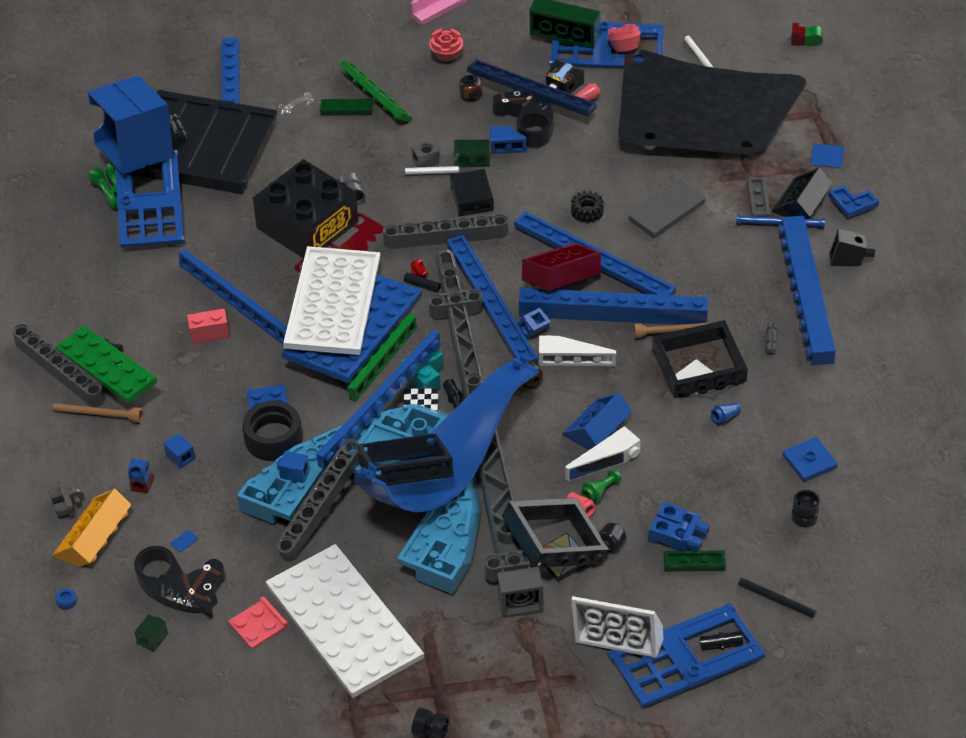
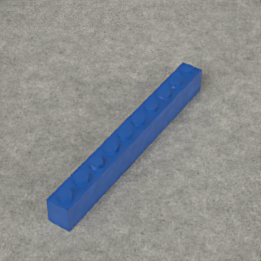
M804 216L782 217V223L778 226L779 236L783 237L781 245L782 249H785V262H788L787 272L792 277L790 278L791 289L795 290L793 292V299L798 304L796 312L797 316L801 317L799 320L800 329L804 330L803 343L807 344L806 357L810 358L811 365L834 364L836 350Z
M520 288L519 317L541 308L550 319L670 325L707 323L708 297L573 290L544 291L543 289Z

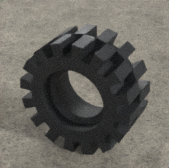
M585 190L583 194L578 192L571 199V213L576 221L580 219L581 223L583 221L594 223L595 219L598 221L603 216L604 200L597 192L592 194V191L589 190V193H586Z

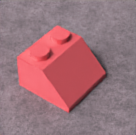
M224 308L187 314L192 344L229 338Z

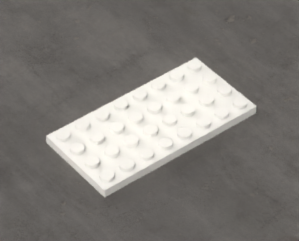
M307 246L283 342L284 349L360 355L380 262V252Z
M336 544L265 581L266 587L352 698L424 659L422 650Z

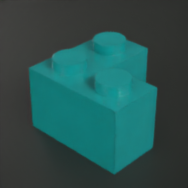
M439 350L434 352L429 357L427 363L423 364L407 382L414 389L438 388L439 391L440 375L438 373L444 370L443 354Z

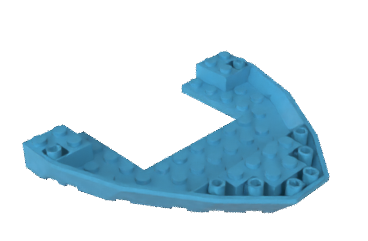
M409 404L377 413L372 418L370 424L365 426L360 431L358 437L354 439L359 444L430 434L449 414L419 404ZM342 426L318 435L288 450L308 455L309 471L303 483L281 479L280 472L277 470L278 458L268 468H264L256 477L248 480L237 495L239 511L272 524L279 517L291 521L325 471L318 467L317 452ZM399 460L378 462V463H373V464H374V465H382V464L396 463V462H398ZM360 464L353 471L354 474L357 470H361ZM475 475L460 494L445 505L427 511L397 557L398 564L416 570L417 581L450 594H454L473 561L481 518Z

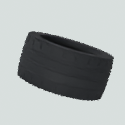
M276 400L264 401L253 406L244 417L242 428L244 442L248 451L256 458L265 461H275L285 451L290 450L302 441V425L299 414L294 407L286 402ZM279 423L290 428L284 435L276 438H264L255 434L258 429L268 424Z

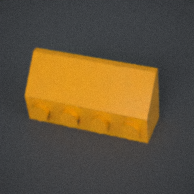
M115 488L94 497L55 550L53 556L78 567L92 564L97 558V552L108 543L107 538L109 535H112L118 529L117 524L119 521H122L128 515L127 510L132 504Z

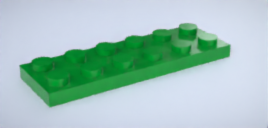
M85 325L55 346L56 349L127 404H130L158 382L156 376Z

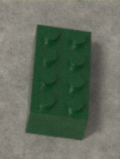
M534 0L529 9L530 35L586 48H595L600 37V11L553 0Z

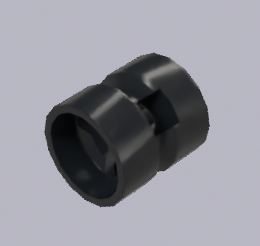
M805 489L798 491L794 495L791 518L797 526L807 528L815 525L817 522L820 498L816 492Z
M419 707L413 719L411 733L423 738L427 735L429 738H445L450 717L439 712L433 714L432 710Z

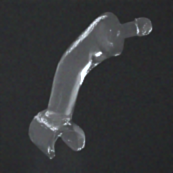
M305 92L302 97L290 101L285 107L283 104H280L281 114L283 116L289 115L294 107L303 102H306L308 105L314 104V96L310 92Z

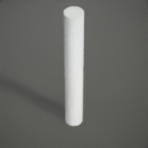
M686 36L684 41L704 66L713 67L691 37Z
M459 166L405 168L406 175L459 173Z

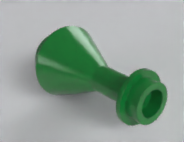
M609 470L607 473L608 477L602 481L584 482L581 496L593 500L594 503H598L607 486L612 483L615 485L620 483V473L617 470Z

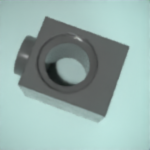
M431 140L411 147L412 160L417 168L431 167L439 164L438 156H440V151Z

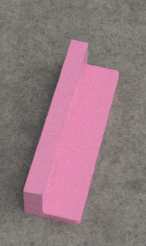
M414 0L411 2L412 18L423 26L470 0Z

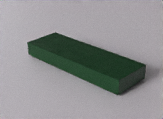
M373 98L321 99L320 115H372Z
M725 550L663 551L664 572L726 571Z

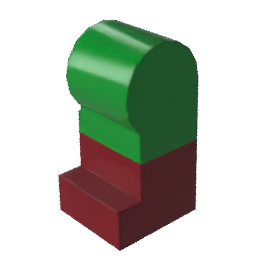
M792 23L791 46H818L823 42V29L821 27H799V23Z

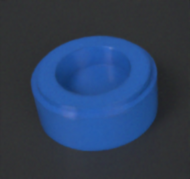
M63 589L56 594V603L61 609H71L77 603L76 593L71 589Z

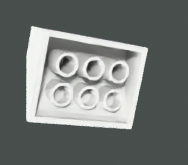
M572 596L571 602L576 643L657 658L663 642V626L655 611Z

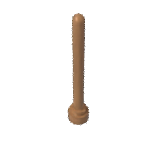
M637 323L633 324L634 339H640L646 336V334L668 333L709 323L650 327Z
M53 404L52 409L58 412L128 418L132 423H141L143 420V409L133 407V409L128 411L66 404Z

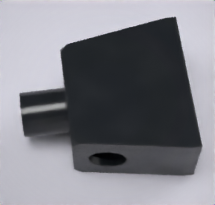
M838 228L829 252L830 266H860L864 257L874 258L875 247L867 246L865 235Z

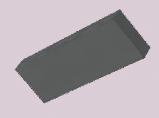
M765 177L747 178L751 216L770 217Z

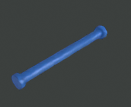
M737 214L736 225H740V223L781 225L782 218L741 216V214ZM825 218L805 219L806 226L824 229Z

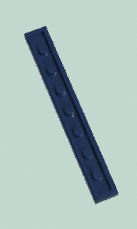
M477 59L467 67L468 73L587 117L597 107V104Z

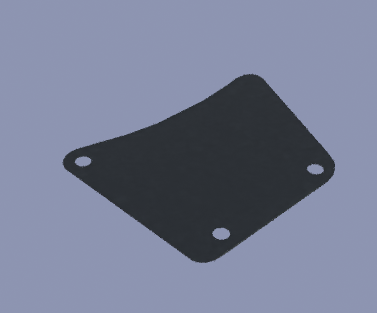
M631 50L626 53L624 61L618 137L623 142L637 145L737 154L755 153L764 149L806 86L807 81L804 77L795 74L754 73L707 67L646 50ZM635 55H642L645 59L642 62H637L633 57ZM652 132L656 137L649 140L644 137V134ZM749 141L753 146L747 149L742 147L741 143Z

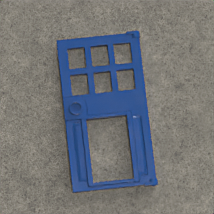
M600 21V37L594 49L578 47V45H574V47L559 46V41L552 40L549 64L552 66L555 60L559 59L576 67L624 68L626 54H611L612 46L608 40V30L614 27L618 29L629 24L638 26V30L641 31L640 38H658L657 54L662 55L664 24ZM558 53H573V59L558 58ZM578 53H593V59H578ZM635 55L633 57L637 62H642L645 59L642 55Z
M173 150V158L161 161L164 192L133 194L132 172L122 174L115 167L120 247L172 243L177 245L185 243L177 150ZM174 209L175 219L162 220L161 210ZM157 211V220L144 221L143 212ZM139 212V221L126 222V213ZM175 225L176 235L163 236L162 226ZM145 227H158V236L145 237ZM140 228V237L127 238V229Z
M731 603L664 629L663 642L661 644L664 651L659 652L657 658L640 655L642 660L626 665L622 657L632 653L618 650L607 652L608 658L612 664H615L642 708L765 657V652L740 619ZM733 622L737 629L742 631V635L748 644L701 663L686 643L688 639ZM668 657L673 665L658 671L653 663ZM647 666L652 674L636 680L631 672ZM679 672L683 680L668 686L663 677ZM657 681L661 689L646 695L641 686Z

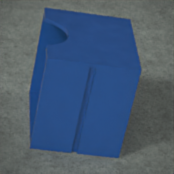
M139 75L87 91L89 103L99 106L104 113L102 124L93 132L94 144L122 174L173 158L168 104Z

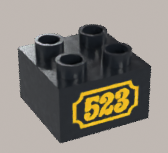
M305 159L295 164L278 179L252 197L256 228L303 259L307 246L327 248L358 223L356 191Z

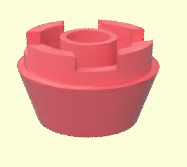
M635 24L624 25V27L618 29L614 27L608 30V40L614 51L627 53L639 46L641 31L638 30V26L636 27Z
M438 29L433 32L429 46L438 60L449 62L458 57L463 46V40L460 37V33L454 29H451V31Z

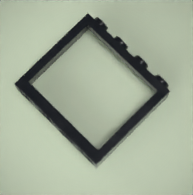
M725 320L652 336V350L673 398L747 382L748 368ZM720 339L724 340L736 367L681 380L677 379L666 354L667 351Z
M436 433L357 444L359 464L361 468L367 470L368 463L373 464L427 455L434 456L432 458L376 465L377 471H381L380 475L376 474V479L386 483L387 486L454 477L453 458ZM433 438V443L427 442V439Z
M577 498L509 501L502 515L533 568L601 564L609 550ZM570 519L586 546L543 549L527 521Z

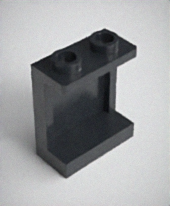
M485 169L450 174V187L454 192L459 217L494 211V198Z

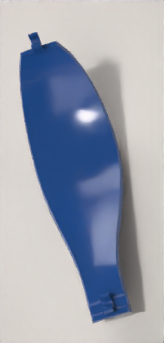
M522 355L520 360L513 358L486 378L430 433L437 434L452 456L454 477L387 486L386 483L376 479L377 466L368 463V470L365 468L357 470L353 481L371 497L399 509L423 512L445 505L460 494L472 480L484 459L502 414L513 393L522 384L538 374V368L528 364V358ZM433 438L427 439V442L433 443ZM427 455L400 459L398 462L432 458L434 456Z

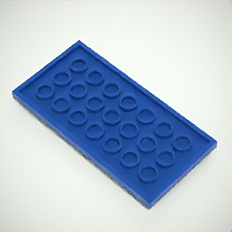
M377 274L360 355L284 349L282 351V358L349 383L422 297V290Z

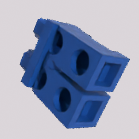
M663 501L657 516L649 528L648 542L656 544L658 541L681 551H688V549L699 551L703 539L695 535L698 534L706 537L710 524L700 521V514H694Z

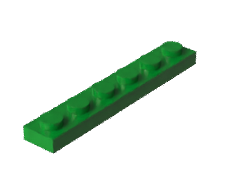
M342 59L339 65L344 69L343 72L346 75L353 77V81L356 84L363 86V90L366 93L373 95V100L380 104L382 103L384 110L393 113L394 119L399 122L403 120L410 123L413 117L354 63Z
M409 313L405 319H402L398 328L391 332L387 341L381 344L379 350L375 355L371 356L367 365L360 369L357 377L350 381L348 385L349 400L356 402L414 333L417 329L416 315Z

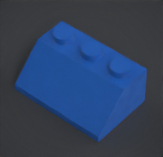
M620 392L596 398L562 434L585 449L593 448L617 431L616 427L628 420L627 416L632 412V409Z

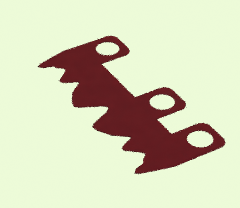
M358 213V216L364 218V222L359 225L355 224L353 227L359 230L340 247L332 243L330 246L333 249L368 251L367 241L376 242L375 234L383 233L384 227L362 213ZM302 259L294 267V269L299 273H301L300 265L303 263L304 259Z

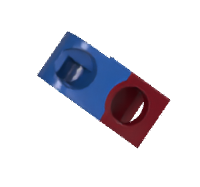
M131 459L128 468L131 491L149 493L154 481V475L149 470V461ZM141 483L144 487H139L137 484Z

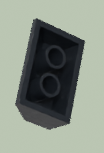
M820 167L794 177L772 209L773 213L783 217L804 216L805 219L811 218L814 215L813 211L821 204L822 198L829 192L828 189L832 182Z

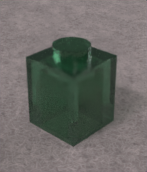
M148 614L134 632L138 645L155 652L168 635L166 622L160 617Z

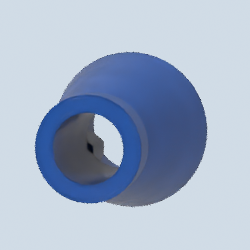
M738 403L717 405L711 410V418L716 424H724L735 415L740 414L741 408Z

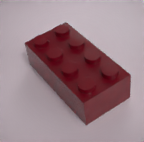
M577 243L522 259V281L529 283L530 286L543 288L544 291H553L554 288L565 287L569 283L580 282L581 279L592 278L593 275L601 273V252Z

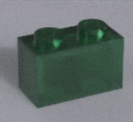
M490 139L454 140V166L490 167Z

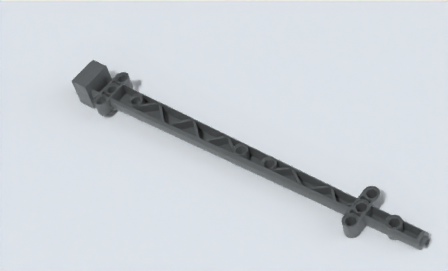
M442 250L436 255L443 293L432 295L429 298V315L433 319L448 318L465 399L485 380L469 315L478 314L483 310L482 293L477 289H462L454 253L450 250ZM496 429L478 469L495 554L489 555L485 559V577L491 582H498V599L502 618L543 612V584L540 574L544 571V568L532 567L502 517L509 501H515L498 430Z

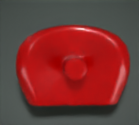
M416 259L411 262L410 267L414 275L424 277L428 273L423 264L424 260Z

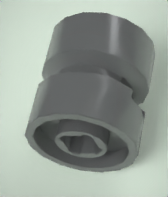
M346 173L338 179V181L356 191L357 206L365 200V192L357 174Z

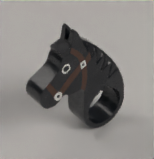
M517 90L508 93H498L493 96V113L498 116L509 114L513 117H518L516 131L526 137V146L539 147L550 141L553 134L554 115L548 102ZM537 126L541 127L542 130L530 131L525 128Z
M150 546L138 553L134 561L136 577L142 590L149 597L167 607L187 612H201L208 618L213 619L212 608L217 604L215 594L225 580L224 567L220 560L210 559L204 564L202 569H196L185 574L173 553L163 546ZM155 560H162L171 565L166 574L160 575L159 578L146 576L141 572L146 564Z

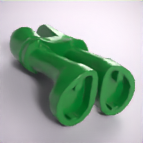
M109 163L105 168V174L100 168L92 169L88 175L90 181L103 191L105 200L114 210L118 209L115 166ZM106 177L113 185L112 189L109 187Z

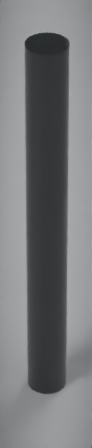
M743 577L738 582L740 586L812 618L817 613V610Z

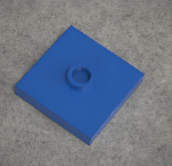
M817 437L783 451V457L803 482L838 467L837 461Z

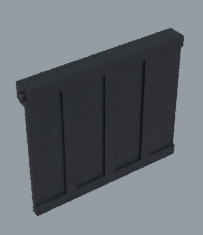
M158 90L157 94L168 104L169 116L177 114L187 134L186 140L178 141L177 135L170 123L172 148L178 151L179 183L243 195L248 186L247 177L278 115L277 110ZM161 162L131 171L132 175L163 180Z

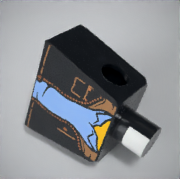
M559 59L555 60L546 74V85L570 94L584 84V70Z

